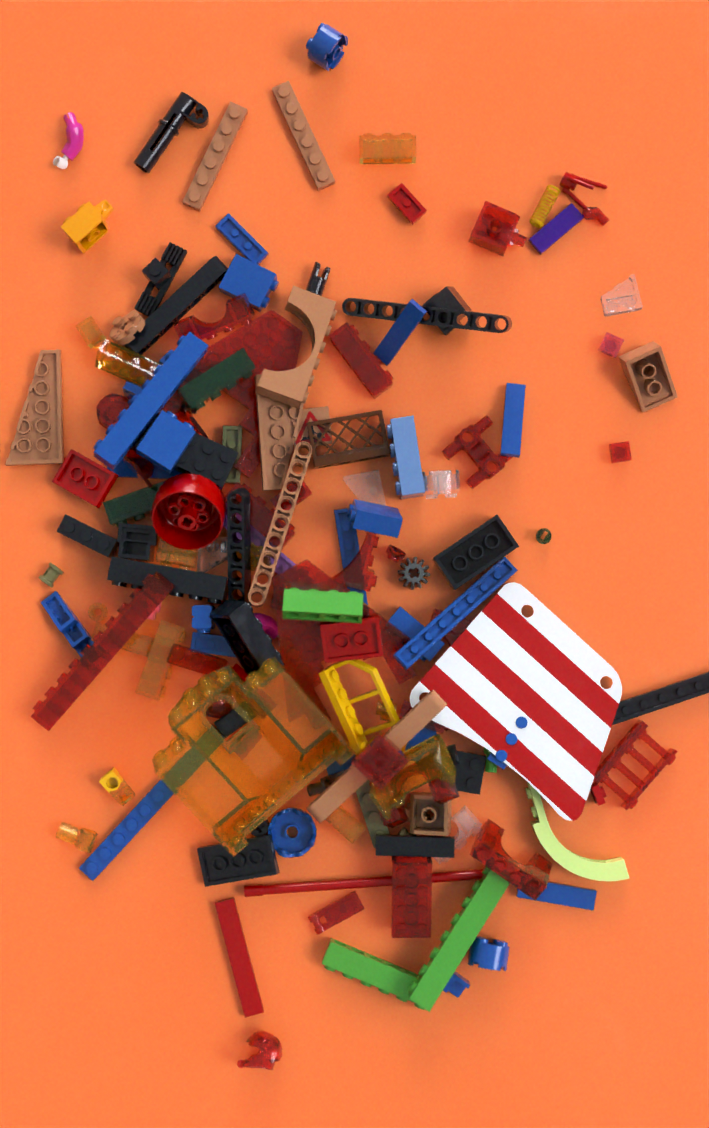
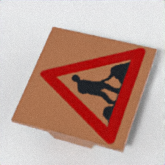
M328 406L303 409L294 440V447L302 441L310 443L307 429L308 422L330 419ZM319 425L311 427L312 433L318 438L325 431ZM327 431L321 440L328 445L332 444V434Z

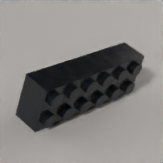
M158 415L154 418V420L146 428L143 434L131 447V450L136 452V448L138 447V445L140 444V442L142 441V439L144 438V436L146 435V433L148 432V430L150 429ZM195 433V437L173 469L182 474L191 473L206 477L214 482L222 491L237 459L238 452Z
M111 556L107 580H111L112 585L127 587V584H132L131 588L145 591L146 587L151 588V592L160 594L170 591L169 595L183 597L184 594L189 595L188 598L200 601L204 597L208 598L207 602L221 604V601L227 600L228 577Z

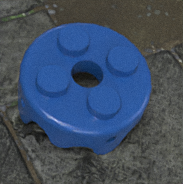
M295 807L286 808L279 811L272 818L268 826V835H272L274 849L280 856L285 858L300 857L314 845L316 825L313 818L306 811ZM295 827L298 830L297 836H288L287 829Z

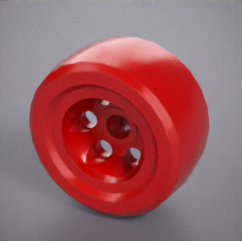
M191 473L172 476L159 487L154 497L151 512L152 524L158 536L169 545L186 550L200 549L213 543L218 538L225 523L226 502L221 489L206 477ZM186 499L188 502L183 503L181 500ZM201 503L203 506L197 507L195 504Z

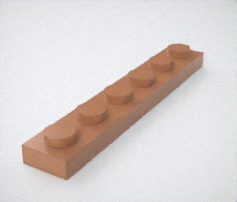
M289 80L273 87L272 92L318 191L335 184L332 172Z
M230 101L182 201L184 205L201 211L248 113L247 108Z

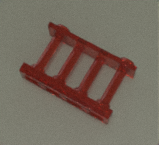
M638 720L600 763L593 782L596 784L599 782L606 784L623 799L624 802L620 806L625 810L632 809L638 803L637 798L666 765L672 764L676 759L677 751L673 748L666 751L651 738L645 730L648 725L642 720ZM637 738L639 740L642 739L662 757L655 766L634 748L633 743ZM624 753H629L649 771L643 780L621 763L622 760L620 758ZM612 767L614 769L617 768L637 786L630 795L608 777V772Z

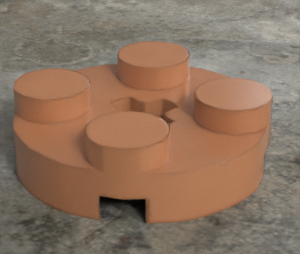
M136 310L130 311L123 317L119 316L112 322L114 326L109 337L118 345H125L135 339L134 334L137 331L140 333L143 330L145 320Z

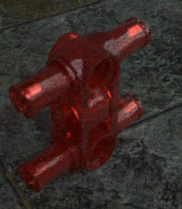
M487 415L476 424L464 428L455 436L454 441L442 450L443 455L448 460L460 450H464L478 467V471L466 480L471 489H474L485 479L490 480L512 458L500 456V453L498 455L494 454L481 438L480 434L493 424ZM469 433L472 436V441L465 442L462 435ZM487 463H494L496 471H489L486 466Z

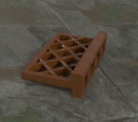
M382 410L307 423L314 469L388 457L391 454ZM378 415L380 423L375 429L367 421L370 416ZM353 419L363 423L357 432L348 426ZM335 422L344 426L339 435L329 429ZM319 425L325 429L320 438L312 433V426ZM364 425L374 431L369 439L359 434ZM346 428L355 434L350 443L340 437ZM327 431L336 437L331 446L321 440ZM377 433L382 436L384 444L375 445L370 440ZM356 436L366 442L363 448L357 449L352 445ZM338 439L347 445L342 452L332 448ZM319 442L329 448L324 455H316L315 448Z

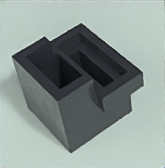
M446 286L422 305L472 311L452 286ZM446 312L441 316L444 323L449 319V315ZM438 326L444 335H448L455 329Z
M119 523L117 542L119 543L118 557L128 560L153 562L158 537L154 527Z

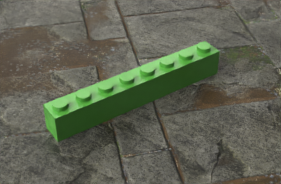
M494 861L491 864H486L482 871L483 877L480 881L476 880L471 889L473 890L471 896H467L461 904L462 910L459 914L456 913L450 922L452 926L448 931L445 930L440 937L442 942L438 948H433L429 955L430 961L427 965L423 964L418 973L420 977L416 982L413 981L407 990L409 992V999L429 1012L515 876Z

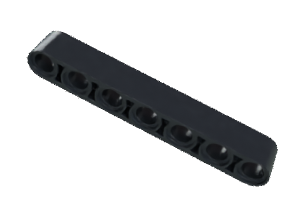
M217 256L211 258L145 320L143 330L140 333L137 331L134 334L135 339L122 345L123 348L134 359L139 358L222 281L228 267Z
M238 488L230 492L227 497L228 600L249 603L248 594L251 588L250 493L245 488ZM236 494L241 496V502L236 499ZM236 513L241 515L242 521L236 518ZM237 532L241 534L242 540L237 538ZM237 551L241 553L242 559L238 558ZM237 570L242 573V578L237 575ZM237 589L242 592V596L238 595Z

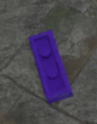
M571 203L528 241L541 255L583 220L584 216Z

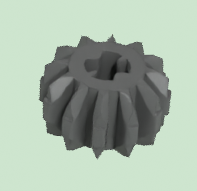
M414 557L411 564L410 559L407 558L408 566L404 563L400 564L405 570L397 571L398 574H404V576L399 578V581L406 579L404 587L410 582L411 590L414 589L415 583L420 589L422 588L420 580L425 584L428 582L423 576H430V573L424 572L429 566L421 567L424 563L423 559L417 564V557ZM410 569H417L419 576L411 578L409 576L411 573L408 572Z

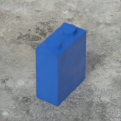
M236 254L219 285V290L231 298L261 312L262 308L267 307L270 301L269 295L271 291L274 292L279 281H277V274Z
M162 410L136 448V453L170 474L195 437L196 431L193 430L194 427L189 423H182L177 420V416L172 412L167 411L166 413Z
M354 499L353 504H349L347 511L352 528L398 538L403 521L398 508Z

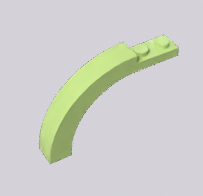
M527 782L528 788H525L528 800L532 799L533 807H530L533 818H537V820L530 822L532 829L542 847L557 863L568 871L591 880L620 881L630 878L622 857L595 860L579 856L566 849L557 840L549 826L540 794Z

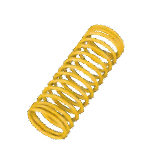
M547 185L539 204L535 208L536 210L532 214L533 216L529 220L531 225L542 228L543 223L547 219L546 217L550 213L549 211L553 208L552 205L556 202L555 199H557L561 192L559 188L554 185Z

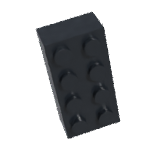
M495 515L436 555L432 560L451 588L456 590L519 547V545L500 517Z
M226 600L210 613L213 621L249 676L269 679L284 666L281 654L273 647L271 638L262 629L263 625L253 614V608L249 603Z

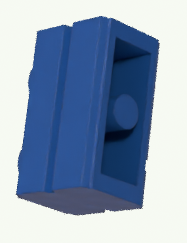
M211 605L192 606V616H194L192 618V628L197 629V633H210V629L215 628V622L210 616L215 607Z

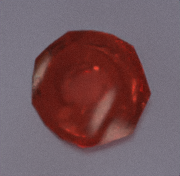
M113 393L102 398L96 407L99 424L105 429H108L111 424L115 426L119 421L117 417L123 409L127 410L130 407L128 405L129 399Z

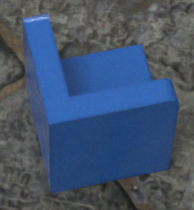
M455 971L443 991L446 993L449 991L456 997H459L465 988L470 987V982Z

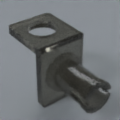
M346 770L326 775L320 779L321 782L308 784L307 791L309 796L321 794Z

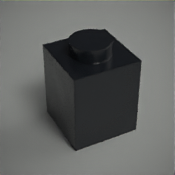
M156 258L142 270L144 276L158 290L172 277L169 270Z

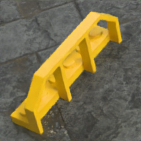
M356 659L334 663L318 673L353 752L358 759L371 747L365 735L394 726L400 720L377 668ZM349 663L369 673L377 689L348 699L347 692L343 688L335 668ZM379 694L391 721L363 730L351 704ZM407 744L397 752L393 761L385 763L369 779L373 778L381 770L397 766L401 762Z

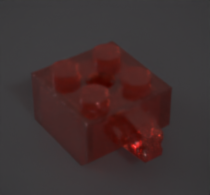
M485 201L470 235L469 242L504 256L508 246L513 247V244L523 247L527 237L519 234V230L516 229L520 219L516 213Z

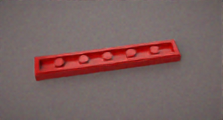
M233 897L215 902L244 1016L246 1018L264 1013L235 899Z

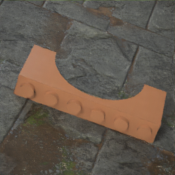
M293 286L285 310L298 317L308 329L312 341L311 355L302 365L291 370L271 371L263 369L255 393L298 409L301 403H306L309 394L306 392L307 386L311 387L315 377L311 375L313 369L317 370L320 359L317 358L319 352L323 353L326 342H323L324 336H329L332 327L329 325L330 320L334 321L337 309H334L336 301Z

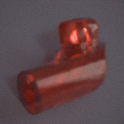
M586 207L582 212L585 219L597 220L602 226L610 220L598 207Z

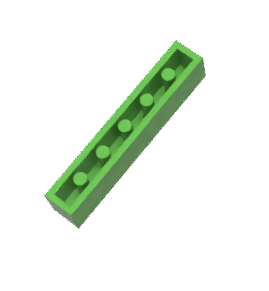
M333 938L330 939L322 959V964L325 965L324 968L333 972L338 970L342 972L344 977L349 979L357 978L365 986L371 987L373 985L378 987V990L384 994L389 995V993L397 995L396 998L403 1002L409 1000L415 1003L409 999V992L407 990L413 981L416 982L418 980L419 974ZM417 1003L414 1004L416 1007H418V1008H420V1009H422V1010H425L423 1007H421V1006L418 1005Z

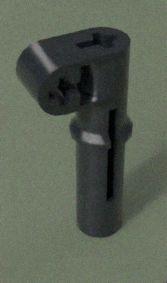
M181 92L165 117L158 121V127L133 163L149 174L174 136H178V130L184 121L200 129L208 125L209 114L206 107L188 94ZM196 107V114L192 113V115L189 117L188 115L191 113L193 108ZM196 115H203V118L199 117L198 119H196Z

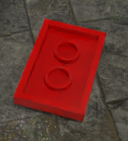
M71 449L52 482L93 506L100 508L119 475Z
M379 617L362 618V623H320L325 663L383 656Z

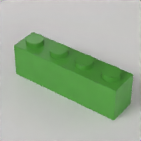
M284 589L283 619L362 623L363 594L356 591L344 593L337 590H329L327 592L319 591L318 589Z

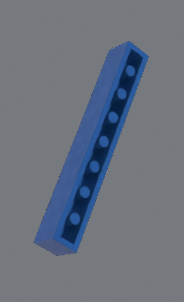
M190 331L186 336L182 335L177 342L178 347L174 351L171 349L165 357L166 362L163 365L159 364L153 372L154 377L151 380L147 379L141 387L143 389L139 395L135 394L129 402L131 404L127 410L123 409L117 417L119 421L115 426L111 424L105 432L107 436L103 441L99 439L93 447L95 450L94 457L110 469L114 470L206 354L209 345Z

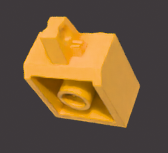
M106 199L96 206H93L89 201L86 204H82L72 217L66 218L61 228L76 247L85 254L108 233V224L105 220L113 212L114 208Z

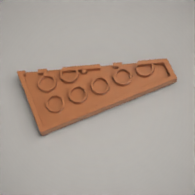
M60 349L40 351L34 370L35 374L29 386V393L18 421L16 435L10 447L9 457L5 463L6 466L62 464L64 462L62 359Z
M255 375V390L261 375ZM256 393L262 491L282 490L304 403H301L298 409Z

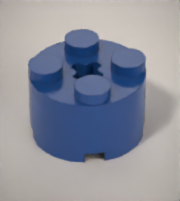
M321 23L315 36L310 38L306 44L308 59L329 71V68L334 69L345 53L342 49L344 45L347 47L348 37L328 24Z
M477 936L470 946L468 965L473 966L474 963L478 964L480 968L497 971L502 969L506 971L510 946H507L508 943L503 940L493 939L492 943L488 942V939Z

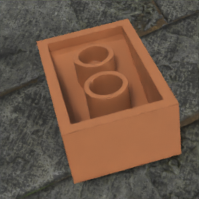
M652 341L619 356L624 374L643 413L678 397L662 348L656 342Z

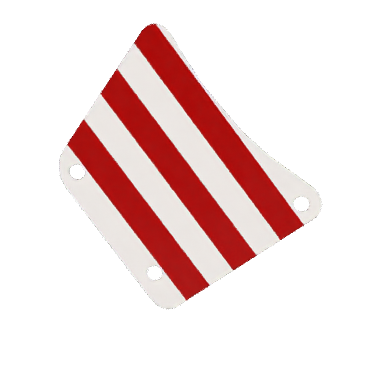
M515 582L507 583L412 689L410 704L413 708L420 701L419 697L422 693H429L435 690L447 705L432 721L463 734L488 749L495 756L499 750L506 751L507 759L503 762L523 777L552 806L558 815L565 820L574 821L583 812L622 695L621 680L618 673L608 662L525 587ZM524 605H530L534 610L533 615L529 618L524 617L521 613ZM604 676L612 679L613 683L609 689H604L600 685V680ZM518 717H525L528 723L525 728H518L516 726V719ZM509 733L517 736L516 744L509 745L506 742V736Z

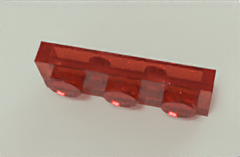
M173 643L166 660L169 664L218 679L222 678L228 663L226 659Z

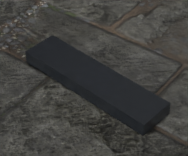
M376 834V855L454 858V837Z

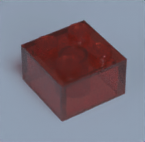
M380 730L352 758V764L379 790H382L409 762V757Z

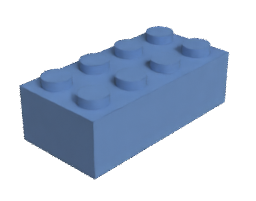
M414 416L390 419V424L387 425L386 429L388 439H392V443L389 446L390 456L395 458L392 469L393 476L398 478V482L395 484L396 495H400L401 499L424 496L425 488Z

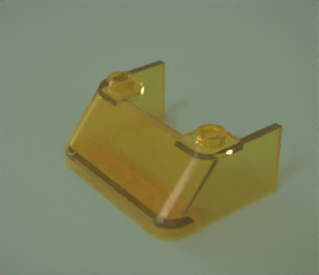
M437 734L389 759L373 774L369 797L386 821L390 819L392 808H399L404 804L407 793L435 778H438L440 781H448L451 786L455 785L456 768L442 737Z

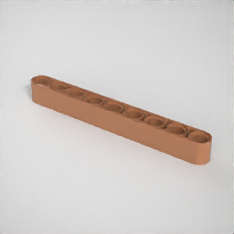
M306 441L299 442L295 447L248 594L250 605L256 608L264 605L312 456V446ZM306 448L309 453L302 456L298 453V450ZM294 466H300L303 472L296 474L292 469ZM289 484H295L297 490L290 492L286 487ZM289 502L292 507L289 510H283L281 504ZM283 520L286 526L279 529L275 526V522ZM272 538H277L280 544L277 547H272L269 541ZM267 556L274 559V563L270 566L263 563V559ZM266 575L268 582L260 584L257 581L258 576ZM259 593L263 599L261 602L255 603L251 600L252 595Z
M435 690L430 691L312 801L306 809L319 823L323 822L446 707L447 703Z

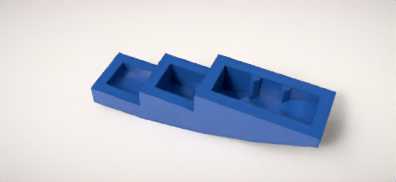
M57 591L41 602L59 631L64 634L72 648L77 651L87 666L103 655L93 638Z

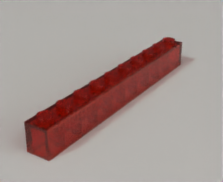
M158 571L153 576L150 573L142 581L145 585L141 589L136 588L129 596L132 600L128 604L124 602L117 610L120 614L116 618L112 616L105 624L107 629L104 632L100 630L94 636V644L92 646L87 645L81 651L83 655L81 659L75 658L68 666L71 669L68 674L63 672L56 680L59 684L55 688L51 686L44 694L47 698L43 702L39 700L32 708L35 712L31 717L49 731L172 591L174 585Z

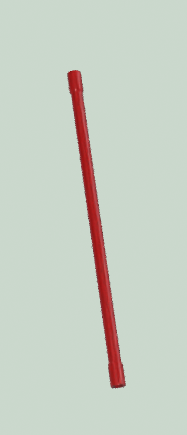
M515 866L503 867L515 875L514 878H516ZM483 869L269 885L255 884L244 885L245 897H255L269 894L480 880L484 874L482 873Z

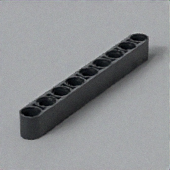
M348 298L343 302L342 310L350 316L396 321L407 304ZM351 302H354L356 304V310L354 312H352L350 309ZM370 304L374 306V312L372 314H370L368 311V306ZM388 306H391L393 309L391 316H388L386 313ZM421 306L429 311L430 318L427 321L422 318L419 324L493 333H506L512 327V320L506 315ZM444 312H446L449 315V319L446 323H444L441 319V316ZM463 314L468 318L465 325H462L460 322V317ZM482 316L487 320L485 327L479 325V319ZM501 318L506 322V327L503 330L498 327V321Z

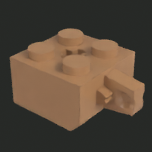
M413 792L410 794V803H407V807L396 808V817H407L406 821L410 822L411 834L448 836L451 833L452 794ZM429 810H431V812L434 813V816H432L431 818L430 814H427Z

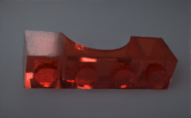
M243 293L227 301L225 316L219 321L207 323L192 315L177 321L174 328L179 338L182 335L186 336L190 331L201 340L205 338L210 340L215 338L217 333L221 331L227 333L240 323L243 326L252 322L255 313L246 293Z

